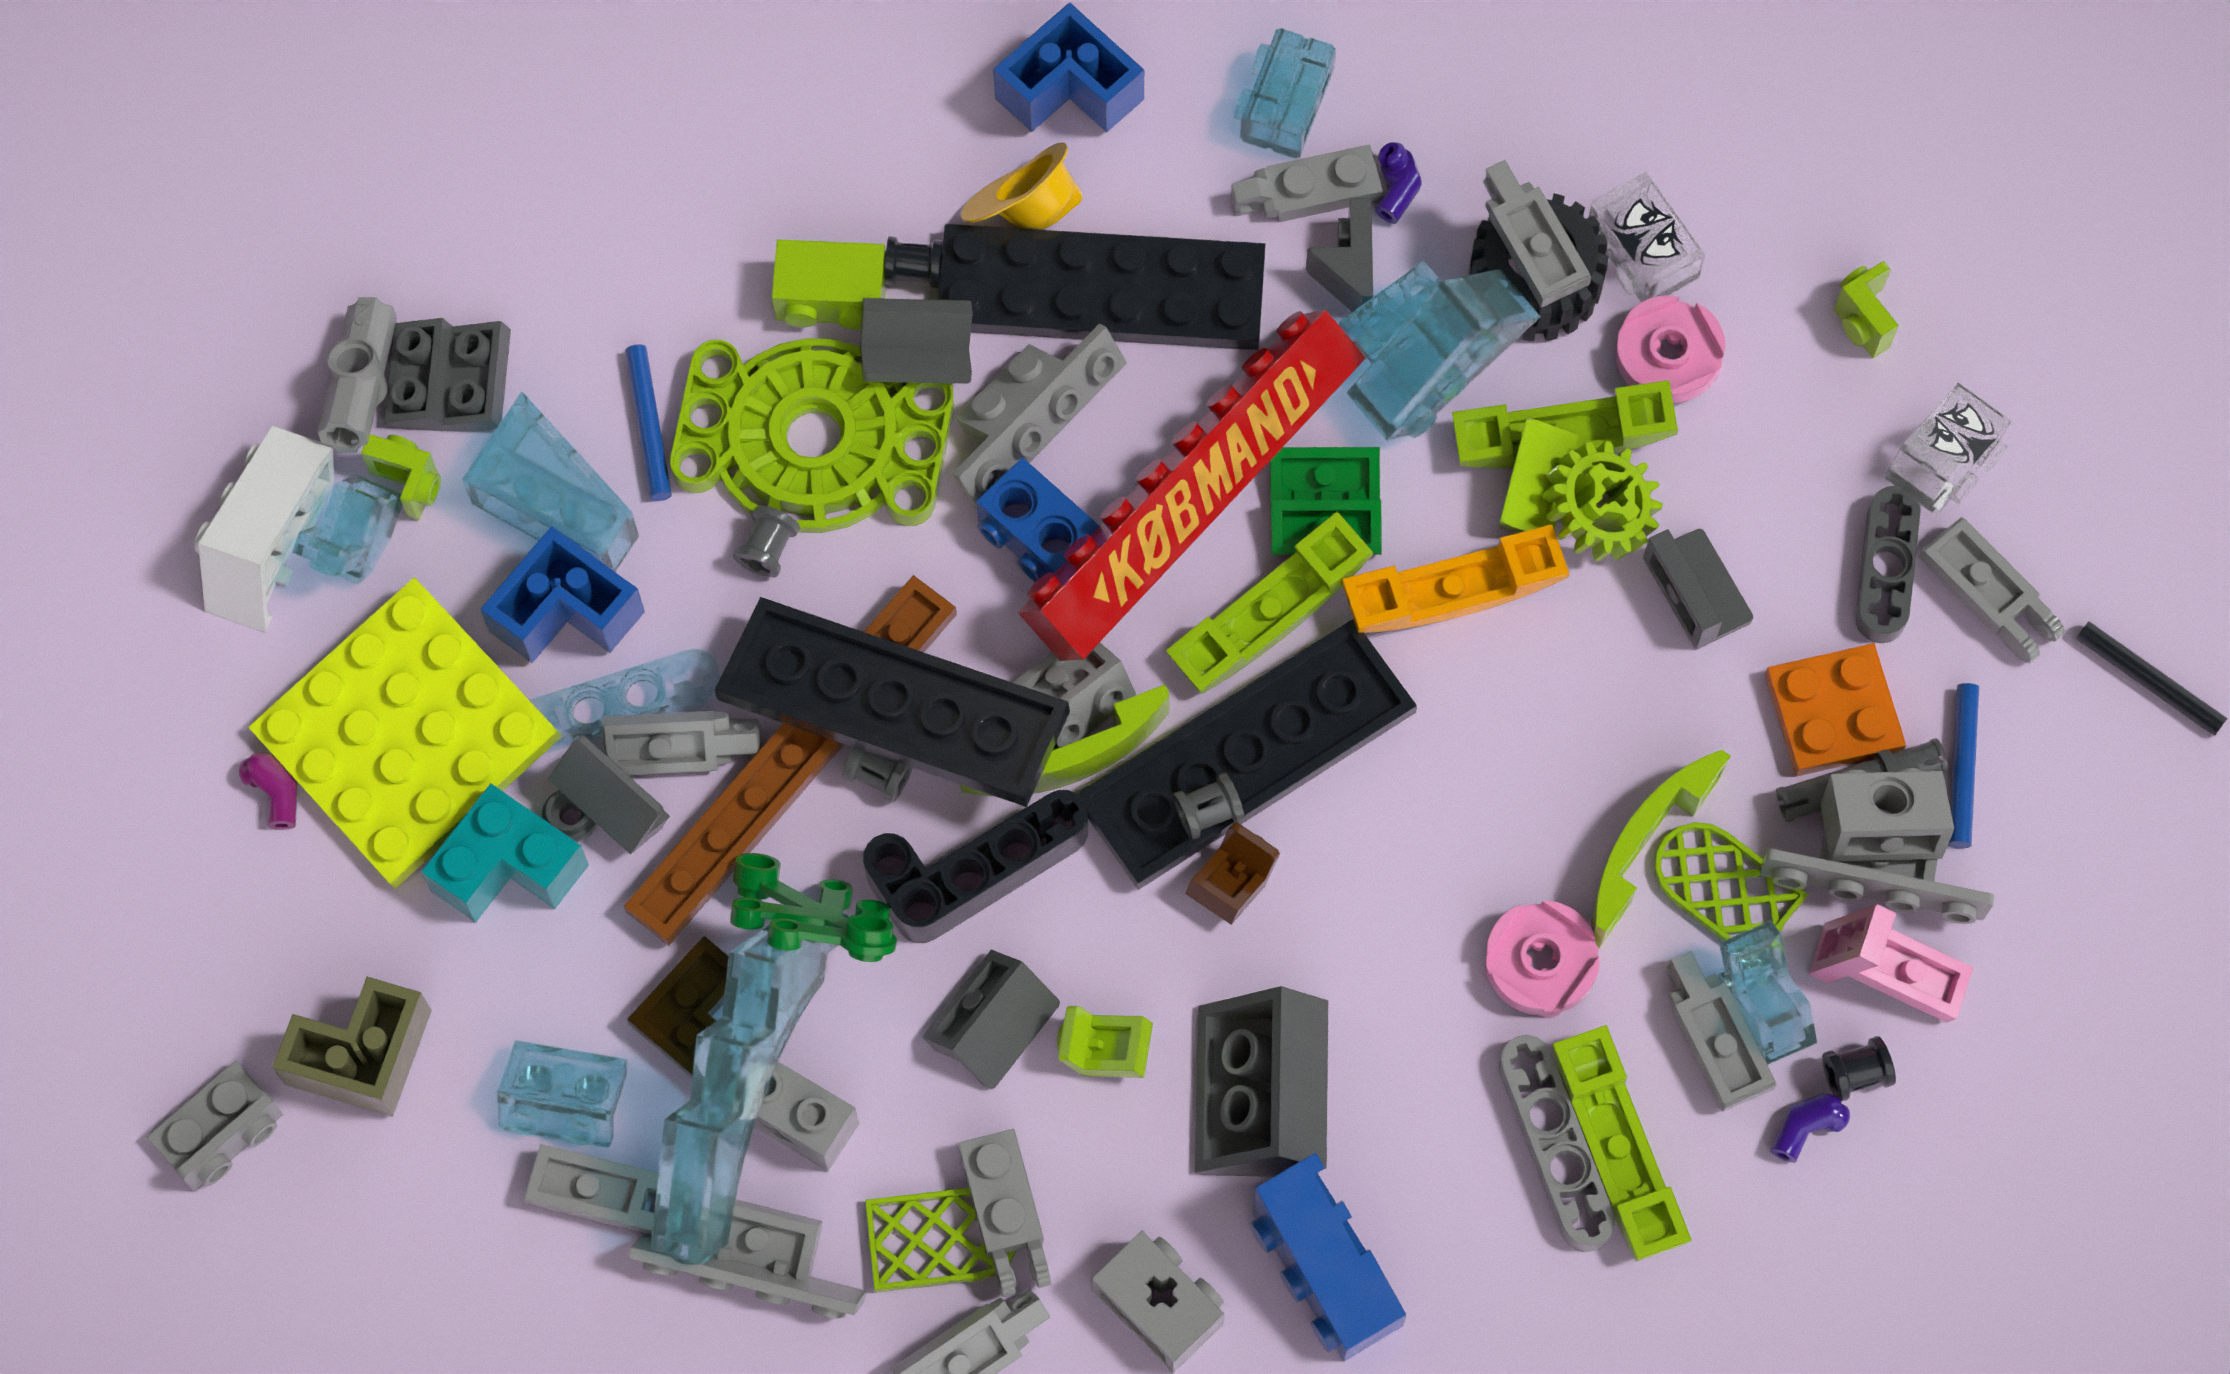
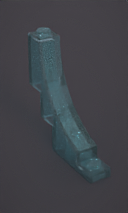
M843 914L842 916L849 918L851 915ZM768 925L729 952L722 1018L697 1035L690 1101L664 1119L651 1250L669 1254L678 1263L696 1265L705 1264L729 1244L738 1184L764 1095L797 1022L813 996L824 983L827 953L838 946L836 944L802 940V946L798 950H778L767 944Z

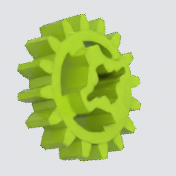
M1591 441L1585 442L1577 450L1574 451L1572 449L1558 460L1559 465L1548 473L1546 478L1554 485L1543 493V499L1555 503L1556 508L1548 513L1546 517L1549 521H1561L1564 527L1560 529L1557 535L1560 540L1570 535L1576 539L1574 544L1575 553L1580 554L1588 547H1591L1595 561H1600L1609 554L1616 561L1631 551L1635 552L1648 542L1647 536L1658 529L1659 523L1651 516L1663 508V503L1650 497V493L1659 487L1658 481H1645L1642 475L1646 472L1648 465L1646 462L1640 463L1637 466L1631 464V449L1626 448L1618 455H1615L1611 441H1605L1598 448H1595ZM1605 494H1608L1609 498L1603 503V506L1598 508L1596 504L1603 499L1602 497Z

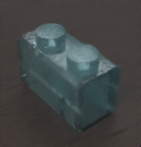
M1282 28L1276 29L1270 46L1261 43L1252 66V74L1258 75L1253 90L1243 88L1235 108L1234 118L1241 120L1240 139L1245 143L1264 149L1271 148L1274 152L1295 159L1300 158L1335 69L1336 48L1332 44L1313 38L1305 39L1301 34Z

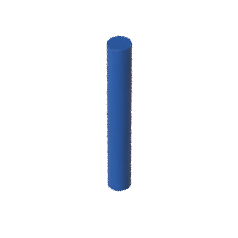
M641 344L632 345L625 349L649 494L652 501H663L669 499L672 493L647 347Z
M1973 683L1958 684L1956 693L1950 809L1954 831L1950 838L1949 846L1961 849L1972 846L1979 686Z

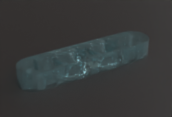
M690 649L529 699L563 736L544 754L569 747L581 735L589 740L601 737L603 716L677 713L705 704L716 696L714 690L721 678L718 664L712 655L700 649ZM698 666L701 673L707 674L703 676V685L693 688L692 683L689 680H685L688 678L687 669ZM667 673L670 675L676 694L669 698L665 681L661 676ZM641 681L651 682L658 689L657 696L652 703L639 707L627 700L628 690L633 684ZM594 698L604 704L603 715L597 721L582 723L574 718L575 706L583 699ZM556 708H563V715L570 729L562 731L559 721H556L558 720L554 710Z

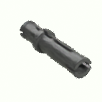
M1937 738L1895 753H1891L1887 749L1875 753V759L1787 787L1776 788L1777 800H1783L1784 804L1779 805V808L1786 822L1821 811L1820 803L1830 775L1857 769L1867 773L1897 772L1906 768H1916L1922 771H1943V773L1948 772V762L1946 759L1940 760L1939 756L1946 754Z

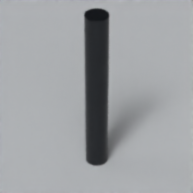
M2090 621L2087 622L2076 637L2079 642L2213 736L2217 734L2228 719Z

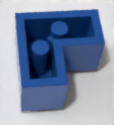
M1070 2L993 68L995 99L1031 132L1070 99L1107 133L1144 100L1145 70Z
M553 526L548 529L480 609L489 632L531 663L537 659L567 622L611 653L645 613L637 587Z

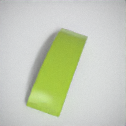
M1669 380L1615 388L1614 397L1507 412L1506 404L1452 412L1460 466L1514 468L1526 418L1539 420L1578 434L1579 437L1575 450L1585 442L1591 441L1594 447L1598 448L1605 441H1611L1615 454L1622 452L1626 448H1639L1678 434Z
M1338 512L1296 544V553L1213 620L1209 616L1206 617L1166 650L1169 657L1201 694L1242 670L1290 634L1342 588L1341 582L1343 578L1354 576L1373 556L1371 549Z
M1166 684L1113 704L1115 727L1053 750L1033 794L1079 782L1112 766L1134 751L1159 727L1169 713L1170 693ZM960 784L964 793L992 796Z
M1719 750L1706 755L1672 775L1642 803L1623 829L1608 859L1593 906L1591 927L1596 937V945L1599 948L1627 911L1636 893L1637 887L1623 878L1624 874L1674 804L1691 816L1696 814L1726 770L1731 755L1725 751Z
M1607 1025L1553 1043L1552 1049L1560 1076L1613 1209L1614 1218L1636 1262L1691 1243V1236L1671 1186L1666 1187L1626 1087L1625 1082L1628 1077Z

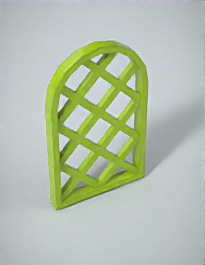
M1698 822L1677 827L1664 837L1655 855L1654 873L1660 889L1678 908H1681L1753 964L1774 937L1784 929V925L1809 894L1803 889H1788L1792 893L1776 895L1774 883L1772 882L1773 878L1761 876L1760 869L1744 870L1742 854L1759 868H1761L1763 859L1727 831L1713 824ZM1691 831L1703 832L1705 847L1685 848L1683 834ZM1711 834L1723 839L1729 845L1712 846ZM1676 838L1677 849L1665 850L1667 844ZM1734 852L1736 871L1716 873L1714 854ZM1706 855L1709 873L1689 875L1686 856ZM1679 857L1681 876L1664 877L1661 869L1662 858ZM1765 877L1768 895L1748 897L1745 878ZM1738 879L1740 898L1720 899L1718 880ZM1710 881L1713 900L1692 902L1690 883ZM1682 884L1684 900L1669 885ZM1795 901L1779 921L1777 902ZM1769 903L1772 922L1752 924L1749 905ZM1742 906L1744 924L1724 926L1721 907ZM1714 908L1716 924L1696 909ZM1772 930L1755 950L1753 932ZM1745 932L1747 948L1729 934Z
M969 1188L865 1200L869 1231L868 1249L871 1252L875 1293L964 1282L972 1283L996 1276L992 1258H987L984 1244L982 1243L978 1248L962 1236L974 1220H977L974 1208L960 1198L971 1196ZM945 1199L935 1213L920 1203ZM952 1203H955L969 1214L957 1230H954L940 1219ZM905 1204L894 1218L880 1208V1206ZM912 1207L929 1219L916 1235L900 1223ZM873 1212L888 1223L876 1240ZM935 1224L951 1236L939 1252H936L922 1241ZM894 1229L911 1241L898 1257L882 1246V1243ZM956 1242H959L973 1253V1256L961 1270L944 1258ZM916 1247H919L933 1258L920 1275L904 1263ZM1017 1250L1008 1252L1007 1257L1009 1260V1264L1014 1258ZM877 1252L893 1263L880 1279ZM979 1259L991 1267V1269L981 1272L969 1273ZM938 1264L953 1274L951 1276L928 1278ZM898 1268L913 1279L887 1283Z

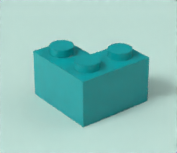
M490 783L421 873L432 893L476 923L510 879L556 909L589 864L579 843Z

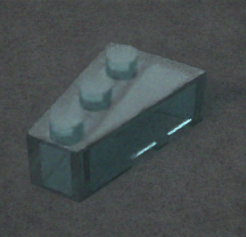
M1500 269L1444 280L1346 393L1386 441L1408 435L1411 438H1416L1435 423L1437 419L1436 414L1460 394L1470 382L1541 316Z
M521 392L462 479L471 503L538 541L553 526L616 572L639 537L632 511L530 399Z

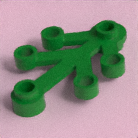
M745 853L736 857L733 882L738 886L737 892L743 898H737L732 901L730 923L742 929L755 930L762 928L765 919H769L771 921L769 923L767 944L775 949L784 951L798 950L802 946V940L841 945L849 951L848 954L853 959L863 962H877L882 960L884 955H889L896 950L897 937L892 933L893 924L889 921L890 907L886 903L870 899L860 900L856 903L855 915L846 918L842 915L843 910L849 909L851 905L853 890L851 884L835 879L823 880L819 883L817 901L779 881L781 863L778 859L760 853ZM770 897L781 904L768 903L761 900Z

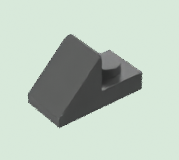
M1350 198L1348 218H1338V247H1310L1307 249L1306 271L1359 319H1371L1373 304L1371 198Z

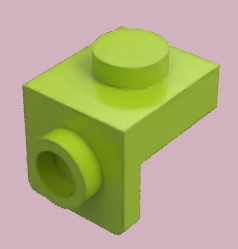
M1885 261L1880 262L1869 270L1866 266H1861L1846 276L1840 283L1841 291L1834 307V311L1842 320V326L1847 337L1856 346H1863L1872 358L1890 348L1899 327L1898 323L1875 296L1883 290L1891 270Z
M370 434L368 444L364 445L361 451L369 473L404 484L405 486L400 497L402 505L408 517L419 520L425 505L432 506L435 502L441 485V476L438 475L439 473L431 453L418 449L415 443L398 435H388L385 439Z
M1067 1006L1064 1023L1060 1026L1057 1034L1058 1058L1062 1063L1082 1076L1144 1078L1153 1022L1144 1016L1092 1015L1080 1006Z

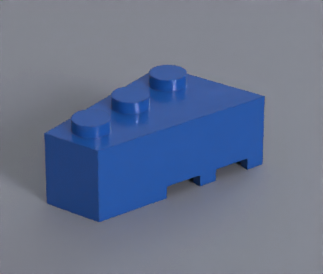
M1315 1152L1255 1188L1252 1213L1255 1220L1250 1222L1249 1225L1262 1249L1266 1253L1274 1249L1286 1269L1280 1272V1276L1293 1299L1297 1303L1305 1299L1315 1314L1316 1319L1311 1321L1310 1324L1323 1348L1328 1353L1336 1349L1342 1360L1346 1361L1403 1327L1407 1314L1370 1249L1365 1250L1347 1221L1352 1216L1344 1201L1341 1200L1336 1203L1319 1176L1318 1172L1325 1169Z

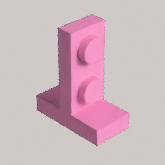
M1878 904L1824 924L1808 972L1809 975L1826 983L1849 976L1944 1022L1957 1019L1973 967L1892 929L1896 913Z

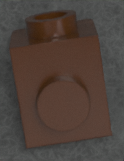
M1235 822L1227 830L1220 848L1191 879L1185 894L1232 925L1266 886L1280 856V852L1262 837Z

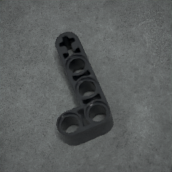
M1069 790L1054 791L927 869L904 837L894 833H883L867 843L863 852L866 879L877 899L890 907L889 917L898 931L909 941L927 943L942 936L1077 852L1088 838V809L1084 800L1078 794ZM1057 816H1060L1065 822L1073 819V827L1066 829L1061 823L1054 825L1053 819ZM1046 836V845L1042 846L1040 839ZM1011 843L1024 844L1031 850L1029 855L1020 861L1005 859L1001 855V851ZM888 856L900 858L905 863L903 868L893 875L881 874L875 867L881 859ZM965 872L976 873L983 879L981 885L971 891L960 890L953 885L956 877ZM916 902H927L935 908L934 913L923 921H915L905 915L907 908Z

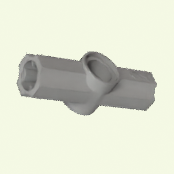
M358 297L356 303L348 306L340 341L331 349L328 355L331 379L319 424L318 435L322 444L335 448L339 453H357L361 446L368 444L376 406L384 400L388 392L384 371L397 317L393 306L382 303L377 297Z

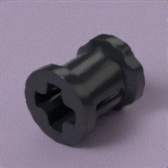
M888 236L885 259V285H894L896 280L929 282L931 288H939L942 240L934 239L932 244L902 243L898 241L897 237Z
M1879 1036L1869 1038L1866 1046L1836 1054L1831 1050L1824 1052L1822 1055V1063L1830 1090L1833 1095L1840 1098L1841 1102L1848 1100L1852 1092L1877 1084L1887 1088L1894 1086L1896 1083L1892 1058L1886 1044Z

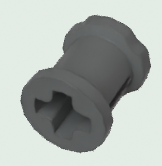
M763 505L756 506L752 512L753 527L745 544L735 549L733 559L742 567L755 574L775 578L781 570V565L778 561L789 537L797 535L800 526L795 519L780 510Z
M853 747L845 763L842 777L849 782L858 779L884 792L885 799L893 803L907 784L913 768Z
M1226 772L1217 775L1216 782L1188 794H1185L1182 790L1172 794L1180 821L1191 840L1199 838L1201 830L1230 818L1235 822L1245 819L1238 793Z

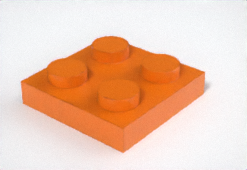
M1875 643L1767 667L1765 678L1795 777L1875 759L1876 752L1886 749L1891 751V753L1905 749L1906 742Z

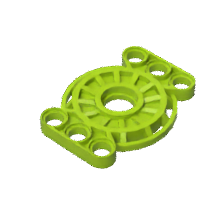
M804 338L781 343L755 355L744 365L736 348L729 342L721 339L709 340L702 343L695 350L691 359L670 456L672 474L676 484L684 491L690 493L706 492L722 480L728 493L751 515L754 508L759 505L750 501L742 492L747 487L758 498L767 502L768 507L798 515H814L815 520H796L800 526L798 532L824 533L847 528L872 516L884 505H886L890 516L897 523L905 526H917L926 522L932 516L936 506L954 413L953 387L951 383L908 382L903 386L901 382L864 381L861 363H859L861 361L860 347L834 339ZM713 356H723L732 362V368L724 377L710 378L702 372L704 362ZM925 388H936L944 394L945 401L938 409L926 411L916 405L914 401L916 395ZM895 391L896 395L891 398L889 394ZM702 405H713L721 410L722 416L714 426L702 428L692 422L691 416L693 412ZM808 413H821L829 416L837 423L840 430V439L837 446L831 452L822 456L805 457L798 455L791 449L787 440V433L791 424L799 417ZM916 437H925L935 444L936 449L929 458L914 460L905 452L907 443ZM701 454L710 459L711 466L705 475L692 478L681 472L683 460L690 455ZM736 467L737 472L731 479L728 472ZM906 487H917L925 493L926 499L920 508L904 510L895 502L897 493ZM878 488L879 494L871 500L869 494ZM854 504H858L860 507L846 515L826 519V514L842 511Z

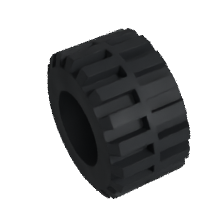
M1556 193L1553 194L1552 200L1547 199L1591 276L1590 284L1542 308L1525 279L1517 274L1508 261L1512 257L1489 217L1488 221H1481L1473 243L1468 283L1469 288H1473L1472 300L1475 307L1485 306L1483 318L1490 325L1497 320L1501 322L1502 333L1511 337L1514 330L1523 332L1522 340L1534 342L1535 334H1544L1546 341L1554 340L1558 337L1559 329H1563L1567 334H1570L1578 329L1580 319L1586 322L1593 314L1594 306L1598 304L1608 267L1609 256L1606 255L1608 243L1605 234L1598 235L1600 224L1594 215L1585 219L1583 217L1585 207L1577 201L1570 207L1564 204L1565 196Z

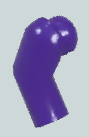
M1390 142L1384 145L1378 153V161L1381 164V171L1388 190L1375 207V211L1386 222L1396 224L1419 192L1422 180L1411 152L1406 150L1401 143Z
M1827 1093L1819 1094L1792 1105L1785 1115L1770 1152L1784 1161L1796 1163L1809 1133L1823 1128L1828 1132H1840L1848 1125L1850 1120L1848 1107L1841 1103L1839 1097Z

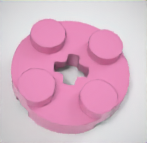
M1663 295L1647 299L1630 310L1618 332L1615 360L1621 376L1629 386L1669 380L1673 403H1680L1700 396L1716 381L1722 367L1725 337L1719 322L1707 308L1698 303L1694 307L1685 302H1678L1679 297ZM1667 339L1671 345L1680 343L1684 349L1679 352L1678 359L1671 360L1659 355L1658 351H1660L1661 340Z
M1542 901L1541 904H1530L1525 907L1522 904L1507 911L1492 928L1486 946L1485 975L1498 996L1511 1007L1523 1013L1538 1015L1543 1018H1553L1579 1004L1593 987L1599 971L1596 937L1588 921L1567 905L1555 901ZM1545 946L1551 947L1554 950L1551 960L1557 966L1551 970L1544 967L1540 971L1531 966L1532 958L1526 954L1530 948L1541 951Z

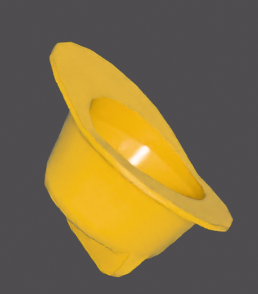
M1056 143L1046 148L1027 164L982 188L963 206L960 214L963 221L973 223L999 214L1016 227L1022 229H1045L1057 223L1079 205L1083 198L1081 189L1063 163L1069 149L1066 143Z

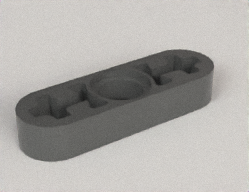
M1888 486L1878 491L1870 504L1866 518L1856 625L1859 632L1866 639L1875 643H1888L1897 639L1903 632L1910 615L1921 507L1917 497L1910 490L1901 486ZM1889 504L1898 505V512L1903 515L1896 528L1895 537L1885 536L1889 525V515L1885 511ZM1881 552L1893 553L1901 559L1903 572L1893 577L1884 576L1875 569L1873 557ZM1881 592H1891L1888 598L1887 613L1893 618L1890 619L1887 626L1879 625L1877 615L1871 614L1875 612L1879 604Z

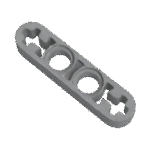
M1531 1035L1517 1036L1510 1040L1503 1049L1499 1063L1501 1078L1563 1238L1575 1250L1583 1252L1596 1251L1603 1247L1612 1235L1615 1225L1613 1209L1552 1052L1547 1044L1538 1037ZM1518 1051H1525L1528 1058H1539L1540 1062L1536 1064L1534 1069V1077L1538 1088L1546 1082H1549L1552 1088L1537 1089L1525 1098L1521 1096L1520 1092H1527L1529 1090L1530 1082L1523 1069L1514 1070L1511 1066L1516 1062ZM1539 1102L1553 1103L1562 1113L1563 1120L1561 1125L1550 1131L1540 1130L1531 1121L1530 1110ZM1560 1155L1573 1156L1581 1163L1583 1176L1574 1184L1560 1183L1551 1173V1162ZM1587 1188L1592 1190L1593 1195H1585L1583 1204L1589 1217L1600 1216L1602 1220L1595 1231V1237H1589L1585 1229L1577 1231L1574 1229L1573 1225L1580 1216L1576 1201L1573 1199L1567 1205H1564L1561 1198L1575 1197Z

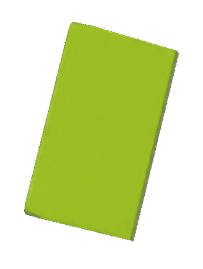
M1526 418L1499 528L1520 533L1552 524L1555 530L1557 521H1549L1546 517L1548 513L1556 508L1555 503L1543 499V493L1554 484L1546 477L1550 471L1559 465L1558 460L1572 449L1575 451L1579 437L1578 434L1539 420Z

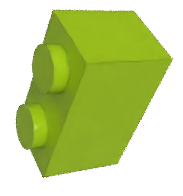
M777 239L772 302L776 321H785V323L794 327H811L816 323H836L847 329L860 330L863 298L885 299V244Z

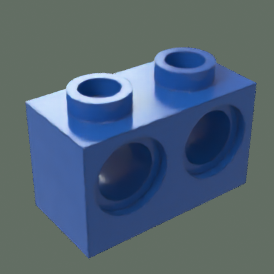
M1023 457L976 501L979 522L977 527L981 534L994 547L1001 549L1005 545L1019 558L1017 564L1020 569L1033 582L1038 581L1048 573L1054 574L1067 561L1063 556L1065 551L1061 553L1045 551L1042 548L1045 542L1051 539H1061L1071 545L1084 535L1089 534L1091 536L1100 526ZM1012 504H1022L1030 509L1026 515L1019 518L1008 517L1002 512L1007 506Z

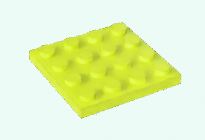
M415 577L248 727L395 889L439 850L490 783L502 791L505 790L563 737Z

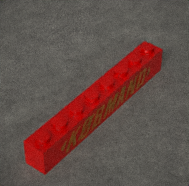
M1326 309L1306 314L1298 311L1282 322L1276 330L1279 338L1268 349L1262 348L1245 361L1241 368L1244 371L1242 377L1234 385L1229 384L1223 387L1209 399L1206 404L1209 411L1198 423L1196 421L1189 423L1173 437L1171 444L1174 448L1163 460L1157 459L1151 462L1137 475L1136 482L1139 485L1127 498L1123 496L1116 499L1101 513L1100 519L1103 523L1091 536L1087 534L1077 539L1063 555L1067 561L1054 574L1048 573L1031 586L1027 592L1030 600L1017 613L1059 661L1084 660L1366 359Z

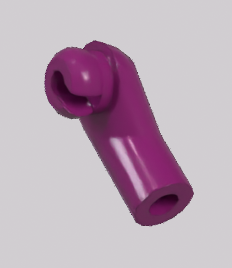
M256 752L249 758L244 759L239 765V777L244 785L250 784L253 788L259 787L268 795V827L277 830L295 828L297 781L271 754Z

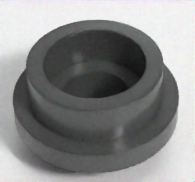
M559 790L554 792L543 806L542 819L576 842L589 837L597 827V824ZM571 809L580 811L581 817L578 822L568 825L561 821L562 815L566 811Z

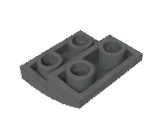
M444 318L396 323L393 335L384 423L389 427L432 431L501 429L511 329L502 321L452 326Z

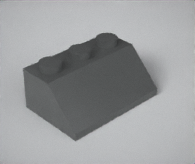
M1279 986L1198 1006L1196 1174L1275 1177L1315 1152L1325 1169H1327L1328 1000Z

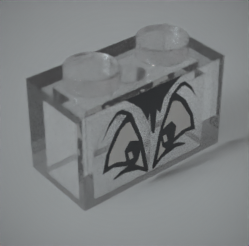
M1647 172L1638 175L1592 201L1588 218L1594 215L1599 222L1598 235L1605 234L1608 243L1606 253L1616 266L1615 272L1619 283L1629 295L1636 294L1640 302H1643L1653 297L1670 295L1699 278L1706 255Z
M1958 382L1902 444L1883 478L1937 516L1951 499L1957 504H1961L1979 480L1974 473L1980 467L1989 472L2007 448V445L2000 440L2012 421Z

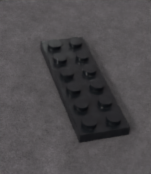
M945 224L938 300L971 301L973 312L971 333L1085 339L1098 324L1107 327L1112 338L1117 342L1259 350L1266 243Z
M760 597L714 690L717 700L1024 807L1028 806L1070 713L1069 702L763 597Z
M1352 619L1076 794L1084 800L1087 806L1089 821L1134 886L1139 890L1224 836L1231 825L1235 823L1230 818L1201 830L1200 837L1191 840L1176 811L1172 797L1173 793L1182 790L1185 794H1188L1216 782V776L1226 772L1238 793L1245 819L1237 823L1243 824L1415 714L1417 705L1365 633L1357 632L1354 620Z

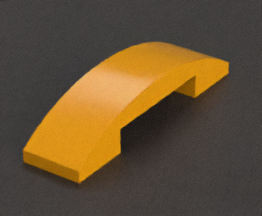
M1551 524L1501 537L1496 547L1397 572L1396 566L1393 565L1343 578L1341 584L1357 632L1370 633L1418 627L1480 612L1554 585L1568 578L1570 573L1554 527Z

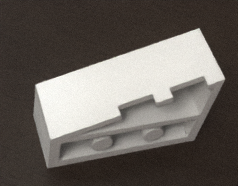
M272 426L261 444L255 443L250 448L245 460L243 473L236 483L230 482L226 486L220 500L219 511L211 523L206 521L201 526L195 540V552L199 554L205 612L266 633L273 618L271 614H268L267 607L276 584L287 587L293 574V570L285 566L286 561L298 539L308 541L335 482L333 447Z

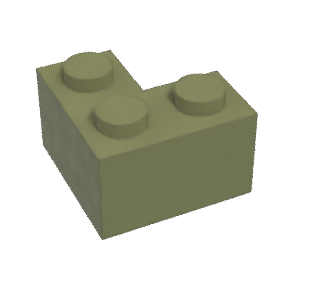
M367 976L347 1030L292 1014L272 1068L287 1086L393 1117L432 1010L421 992Z

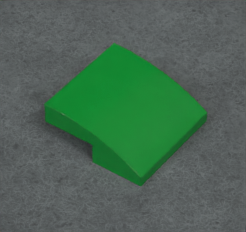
M1283 447L1270 460L1271 556L1293 555L1296 553L1295 545L1336 512L1344 518L1371 549L1373 555H1382L1380 447Z

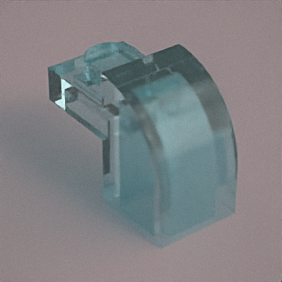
M359 475L336 482L322 523L300 531L292 553L310 560L309 566L318 572L339 576L355 584L361 583L373 571L391 539L402 508L401 493Z
M1768 921L1720 942L1724 968L1717 971L1721 983H1727L1767 1065L1816 1044L1817 1038L1810 1002L1789 976L1782 936L1775 925Z

